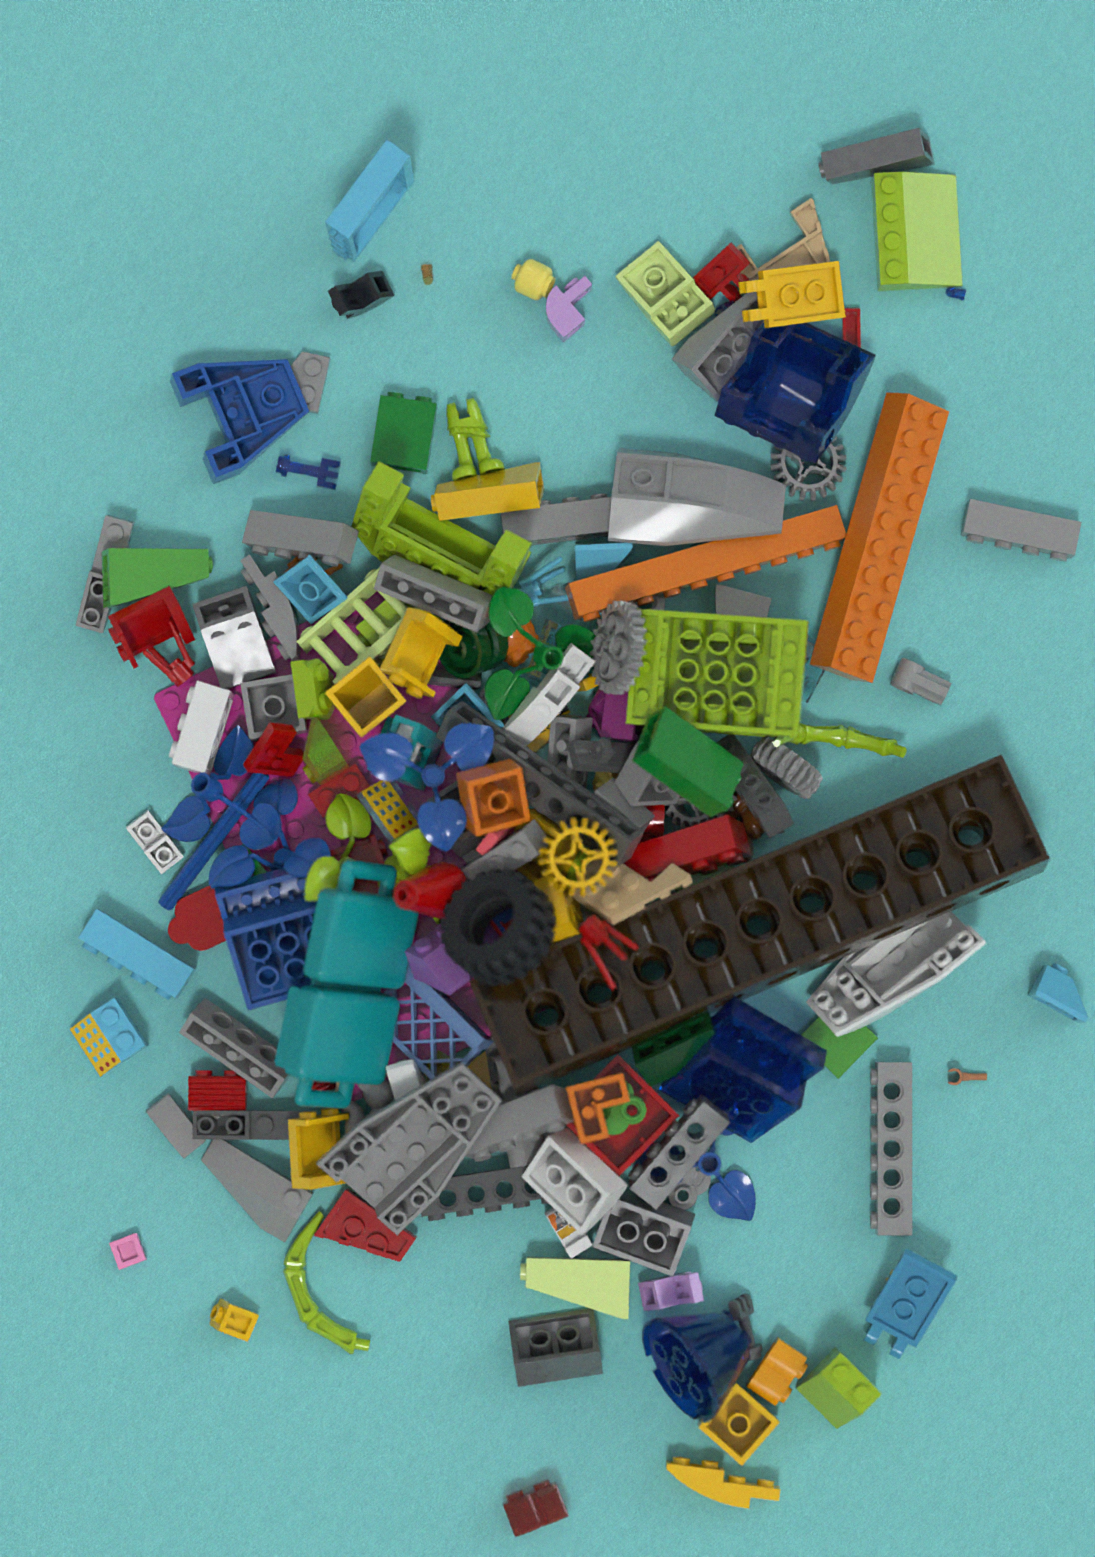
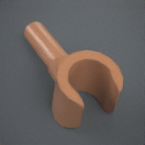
M957 1068L948 1070V1072L956 1071L960 1075V1079L957 1082H948L951 1085H958L962 1081L987 1080V1073L962 1072Z

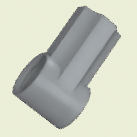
M902 658L890 685L908 694L915 693L941 706L951 683L925 671L923 666Z

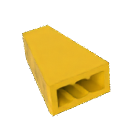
M540 462L437 484L434 495H431L433 512H438V518L441 521L540 508L544 492Z

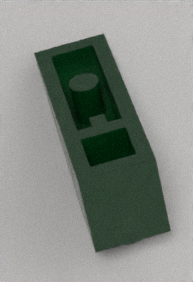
M707 1010L631 1046L635 1066L650 1087L677 1075L713 1036L715 1031L710 1012Z

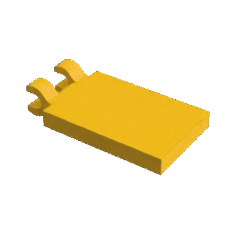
M839 261L758 271L759 280L738 282L740 294L757 293L758 309L742 311L743 322L764 320V328L845 317Z

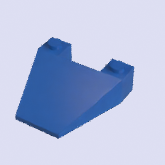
M288 359L198 363L172 373L170 378L171 386L180 407L207 397L225 439V444L205 451L202 458L213 484L239 475L309 413V408Z

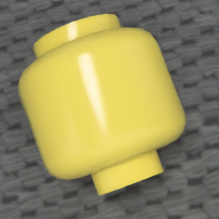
M533 259L526 260L522 265L517 264L511 279L515 280V291L535 301L540 300L542 297L547 298L555 283L552 269Z

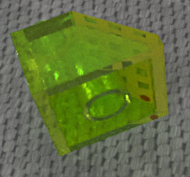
M318 717L312 718L303 755L306 765L302 769L312 784L318 782L321 786L350 767Z

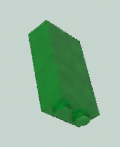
M666 706L647 717L632 762L709 817L725 812L731 807L733 803L732 796L735 787L741 780L740 773L744 764Z

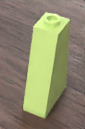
M527 1256L526 1263H521L520 1280H526L527 1288L621 1319H628L629 1260Z

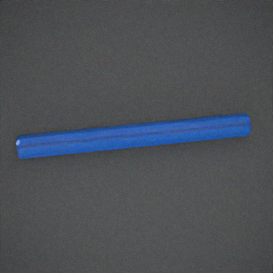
M253 773L232 802L246 810L269 780V775ZM228 806L159 899L158 903L164 909L169 911L174 908L241 818V813Z

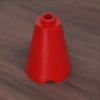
M436 862L400 881L395 886L394 899L396 904L402 909L442 919L446 915L444 913L446 904H450L453 899L451 895L455 890L459 891L463 887L462 883L467 879L464 872L457 865L447 862Z

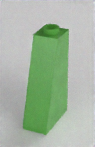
M108 548L102 551L103 608H112L148 597L168 586L172 590L209 578V573H212L213 561L212 557L209 556L208 549Z

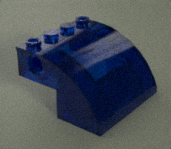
M763 322L751 337L745 362L722 388L714 416L722 419L726 424L737 426L754 437H760L774 444L779 449L792 452L802 460L816 463L832 443L847 419L864 386L876 355L809 323L764 328Z

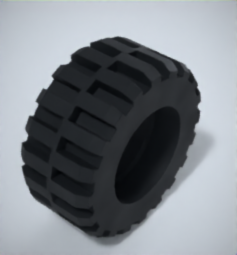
M495 868L490 869L489 873L482 871L475 874L474 879H467L462 883L463 887L459 891H454L451 895L453 898L451 903L446 904L444 909L446 915L445 918L441 919L440 928L444 931L441 932V942L445 946L444 950L448 957L477 981L487 982L489 985H500L501 982L503 984L513 983L515 978L522 979L529 975L528 971L532 968L535 970L541 964L539 963L540 959L543 956L546 957L549 953V943H553L555 932L552 931V928H556V917L553 915L554 907L543 891L524 875L516 873L514 870ZM514 908L511 925L505 934L495 942L483 945V936L490 921L502 911Z

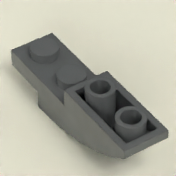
M193 1111V1139L289 1140L288 1119L299 1118V1113L306 1111Z

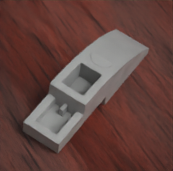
M105 515L94 562L88 574L75 626L104 633L112 608H103L102 551L108 548H128L134 522Z
M249 554L240 560L245 567L240 572L249 585L256 584L260 590L256 593V596L264 608L270 605L269 608L261 612L265 618V621L261 624L270 638L274 635L277 636L281 644L276 647L284 659L291 658L292 661L300 660L301 647L296 641L300 639V633L292 603L273 583L278 578L275 571L264 577Z

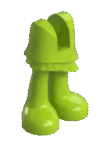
M474 398L466 399L467 413L470 416L467 418L459 419L460 416L455 402L449 403L446 406L447 430L449 431V436L454 438L459 466L452 472V481L477 476L468 445V438H472L480 475L505 469L500 459L491 457L486 443V439L491 436L486 431L488 427L484 423L480 408Z

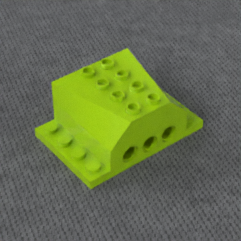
M637 609L642 611L640 618L645 619L642 628L647 629L643 635V639L647 640V643L643 645L646 655L641 657L643 667H638L640 676L634 677L635 685H629L626 724L645 726L649 715L666 706L700 732L770 738H776V736L799 737L809 621Z

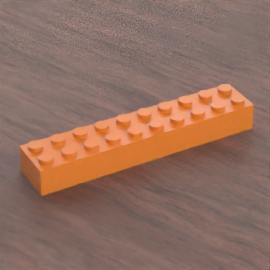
M886 392L810 665L850 680L873 683L949 411L909 393Z

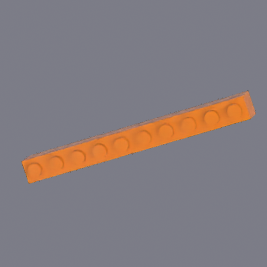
M835 505L783 520L782 534L711 541L568 583L565 590L574 619L583 618L584 622L600 618L599 613L602 610L607 611V605L612 604L613 601L637 602L638 606H643L654 602L653 597L664 594L665 598H670L681 594L680 589L689 586L692 591L708 586L707 581L717 579L718 583L735 578L734 573L744 571L745 575L760 571V566L771 563V566L775 567L787 563L788 557L797 555L798 559H803L814 555L813 550L822 547L825 552L841 547L840 542L846 537V531L838 506Z

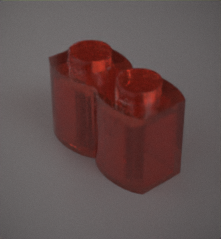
M549 1479L534 1484V1490L523 1494L522 1490H518L506 1495L507 1501L502 1502L515 1537L569 1516L556 1481L550 1483Z

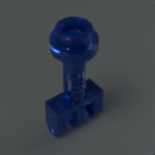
M285 454L284 457H278L276 473H281L282 477H286L287 472L301 475L306 474V476L309 475L317 478L316 487L336 490L337 484L326 482V477L338 479L339 473L328 471V467L340 468L341 462L321 458L320 467L290 461V455Z

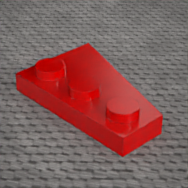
M348 1188L345 1189L314 1234L316 1237L327 1238L345 1246L350 1245L360 1248L368 1253L398 1262L402 1260L417 1238L416 1235L406 1228L396 1235L377 1218L372 1205Z

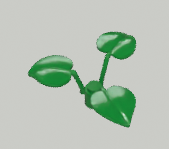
M502 586L494 592L490 600L488 609L489 622L494 631L504 637L511 636L518 630L521 635L536 646L533 651V659L536 665L518 669L514 674L507 669H500L488 678L484 693L490 713L495 720H501L513 714L529 694L530 684L526 679L519 677L521 674L535 670L541 671L543 667L550 670L557 669L563 662L564 651L571 643L593 659V656L590 655V652L594 650L591 640H595L596 637L593 632L583 626L568 624L556 632L555 642L557 646L538 641L521 627L532 619L534 606L531 598L521 590Z

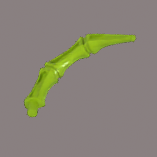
M800 723L799 737L776 736L773 742L775 747H779L787 742L796 745L799 743L805 745L810 742H826L836 747L845 746L846 749H866L876 752L881 756L895 755L903 758L907 752L906 747L898 745L895 739L876 737L862 733L851 726L844 728L843 725L810 726Z
M318 1211L299 1233L288 1250L283 1261L285 1265L283 1274L293 1297L300 1321L302 1323L305 1322L307 1329L330 1340L349 1354H353L354 1349L368 1351L370 1340L356 1338V1331L337 1324L324 1312H320L318 1305L309 1294L306 1285V1272L304 1270L306 1266L305 1255L324 1217Z

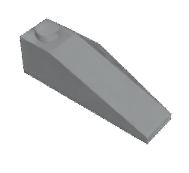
M756 292L745 294L692 335L672 358L673 362L685 376L719 403L738 382L742 374L739 372V369L745 357L750 358L754 350L750 347L757 333H761L764 330V320L743 322L742 311L758 309Z
M213 1139L201 1159L261 1229L286 1242L314 1192L308 1189L292 1188L290 1178L225 1140Z

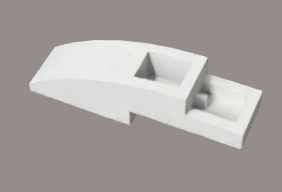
M571 643L563 653L561 666L550 670L539 686L532 688L502 729L527 746L571 700L580 688L578 684L595 661Z

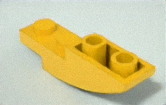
M673 1456V1461L666 1460V1469L675 1478L690 1489L715 1501L749 1509L750 1497L779 1501L780 1488L774 1485L773 1480L757 1479V1483L745 1482L746 1477L729 1475L727 1480L723 1479L724 1468L718 1467L719 1462L702 1460L701 1464L690 1463V1458Z

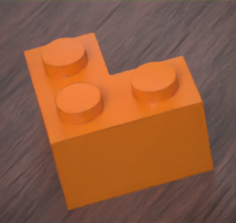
M623 1073L566 1087L579 1143L584 1144L609 1137L602 1109L630 1102Z

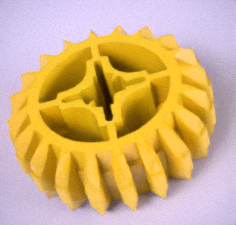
M571 818V828H567L565 822L561 821L559 822L562 829L560 833L553 827L550 829L551 834L555 836L553 840L548 837L543 838V841L550 844L549 849H539L540 853L548 854L547 859L539 860V864L549 865V869L542 871L543 876H547L550 873L554 875L548 882L551 886L557 881L561 882L558 887L559 892L562 893L567 885L570 886L569 896H574L575 888L580 889L581 896H586L585 887L589 886L591 892L596 893L595 882L598 881L603 887L607 885L605 880L601 878L603 874L611 878L614 874L606 869L608 865L617 866L616 861L609 860V855H617L618 852L613 849L608 851L607 846L612 845L614 839L603 840V837L608 833L606 829L601 830L599 834L595 832L599 823L594 822L589 829L586 828L588 819L583 818L581 827H577L576 819ZM579 832L593 837L601 850L588 851L584 849ZM571 834L570 851L563 855L554 856L556 846L560 840ZM576 842L578 849H582L581 853L585 852L586 855L593 854L592 857H586V859L581 860V872H579V866L575 865L576 861L563 860V858L575 854ZM602 858L601 866L597 873L586 880V864L591 860ZM555 865H572L577 882L564 878L558 872Z

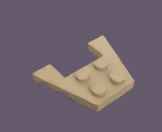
M812 198L790 212L791 217L805 238L759 268L756 267L742 244H740L736 248L750 262L740 273L746 275L750 281L759 280L758 271L831 262Z
M602 858L588 862L585 867L586 880L597 873L601 866ZM673 863L652 882H649L624 864L619 867L608 865L606 870L611 871L614 875L611 878L603 874L601 878L607 883L605 887L601 886L597 881L594 883L597 892L592 893L590 887L587 886L585 887L586 896H581L580 889L575 888L573 898L614 925L645 909L644 904L656 898L662 900L670 896V891L681 885L683 888L689 886L692 883V879L688 873Z

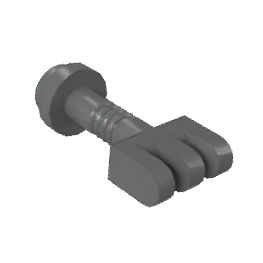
M744 1293L729 1302L728 1309L731 1321L738 1320L741 1327L744 1347L739 1349L740 1354L744 1356L745 1361L760 1358L763 1348L761 1344H755L749 1315L754 1313V1308L750 1295Z

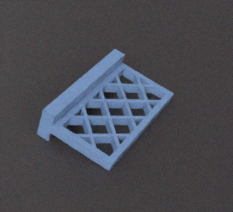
M408 965L405 983L410 987L411 1000H402L399 1003L400 1005L411 1004V1020L398 1021L397 1019L393 1043L409 1059H413L419 1069L431 1080L437 1077V1063H450V1068L456 1065V1062H462L468 1067L483 1049L487 1050L494 1041L444 992L414 979L410 965ZM387 988L384 994L398 999V989ZM426 1003L430 1007V1019L417 1020V1004ZM446 1022L449 1025V1038L436 1039V1023ZM430 1023L429 1040H417V1024ZM411 1024V1041H402L398 1037V1025ZM455 1032H456L461 1038H455ZM450 1042V1059H437L436 1043ZM455 1042H466L472 1048L465 1058H456ZM430 1043L431 1060H421L417 1054V1044Z

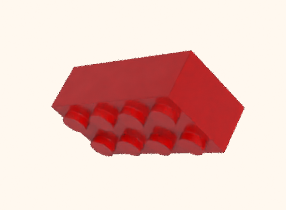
M725 815L639 843L632 857L624 862V864L649 882H652L672 863L690 876L700 872L702 875H707L718 871L717 867L728 864V866L742 864L745 862L744 858L752 856L744 824L729 815Z

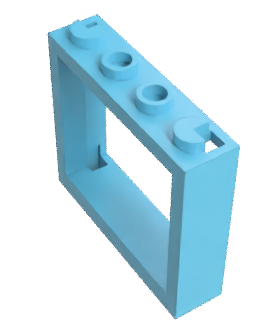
M389 140L384 142L325 222L327 234L331 241L330 245L333 247L332 251L344 260L349 258L355 262L414 182L410 156Z

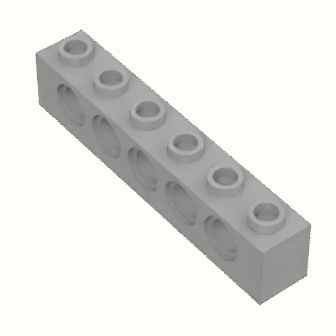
M875 1062V1068L870 1069V1084L875 1085V1097H870V1113L875 1114V1125L870 1126V1142L875 1143V1154L870 1155V1170L875 1171V1183H870V1199L875 1200V1212H870V1228L875 1229L876 1235L912 1236V1062ZM888 1083H894L898 1087V1095L893 1099H887L883 1093V1089ZM890 1111L895 1112L898 1116V1123L893 1128L886 1127L883 1122L884 1115ZM894 1140L898 1144V1152L894 1156L889 1157L884 1153L883 1147L887 1141ZM889 1169H895L898 1173V1180L893 1185H887L883 1180L884 1173ZM888 1198H895L898 1202V1209L893 1214H887L883 1208V1204Z

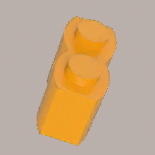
M777 1337L749 1378L746 1387L774 1406L779 1401L784 1403L792 1392V1388L789 1385L795 1377L800 1379L808 1367L805 1363L806 1355Z

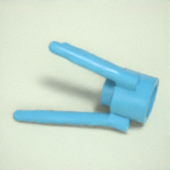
M557 557L527 578L520 580L518 584H515V589L525 592L531 598L534 607L569 601L567 595L539 599V596L543 594L541 584L565 572V568L561 567L542 577L540 576L562 562L563 558Z

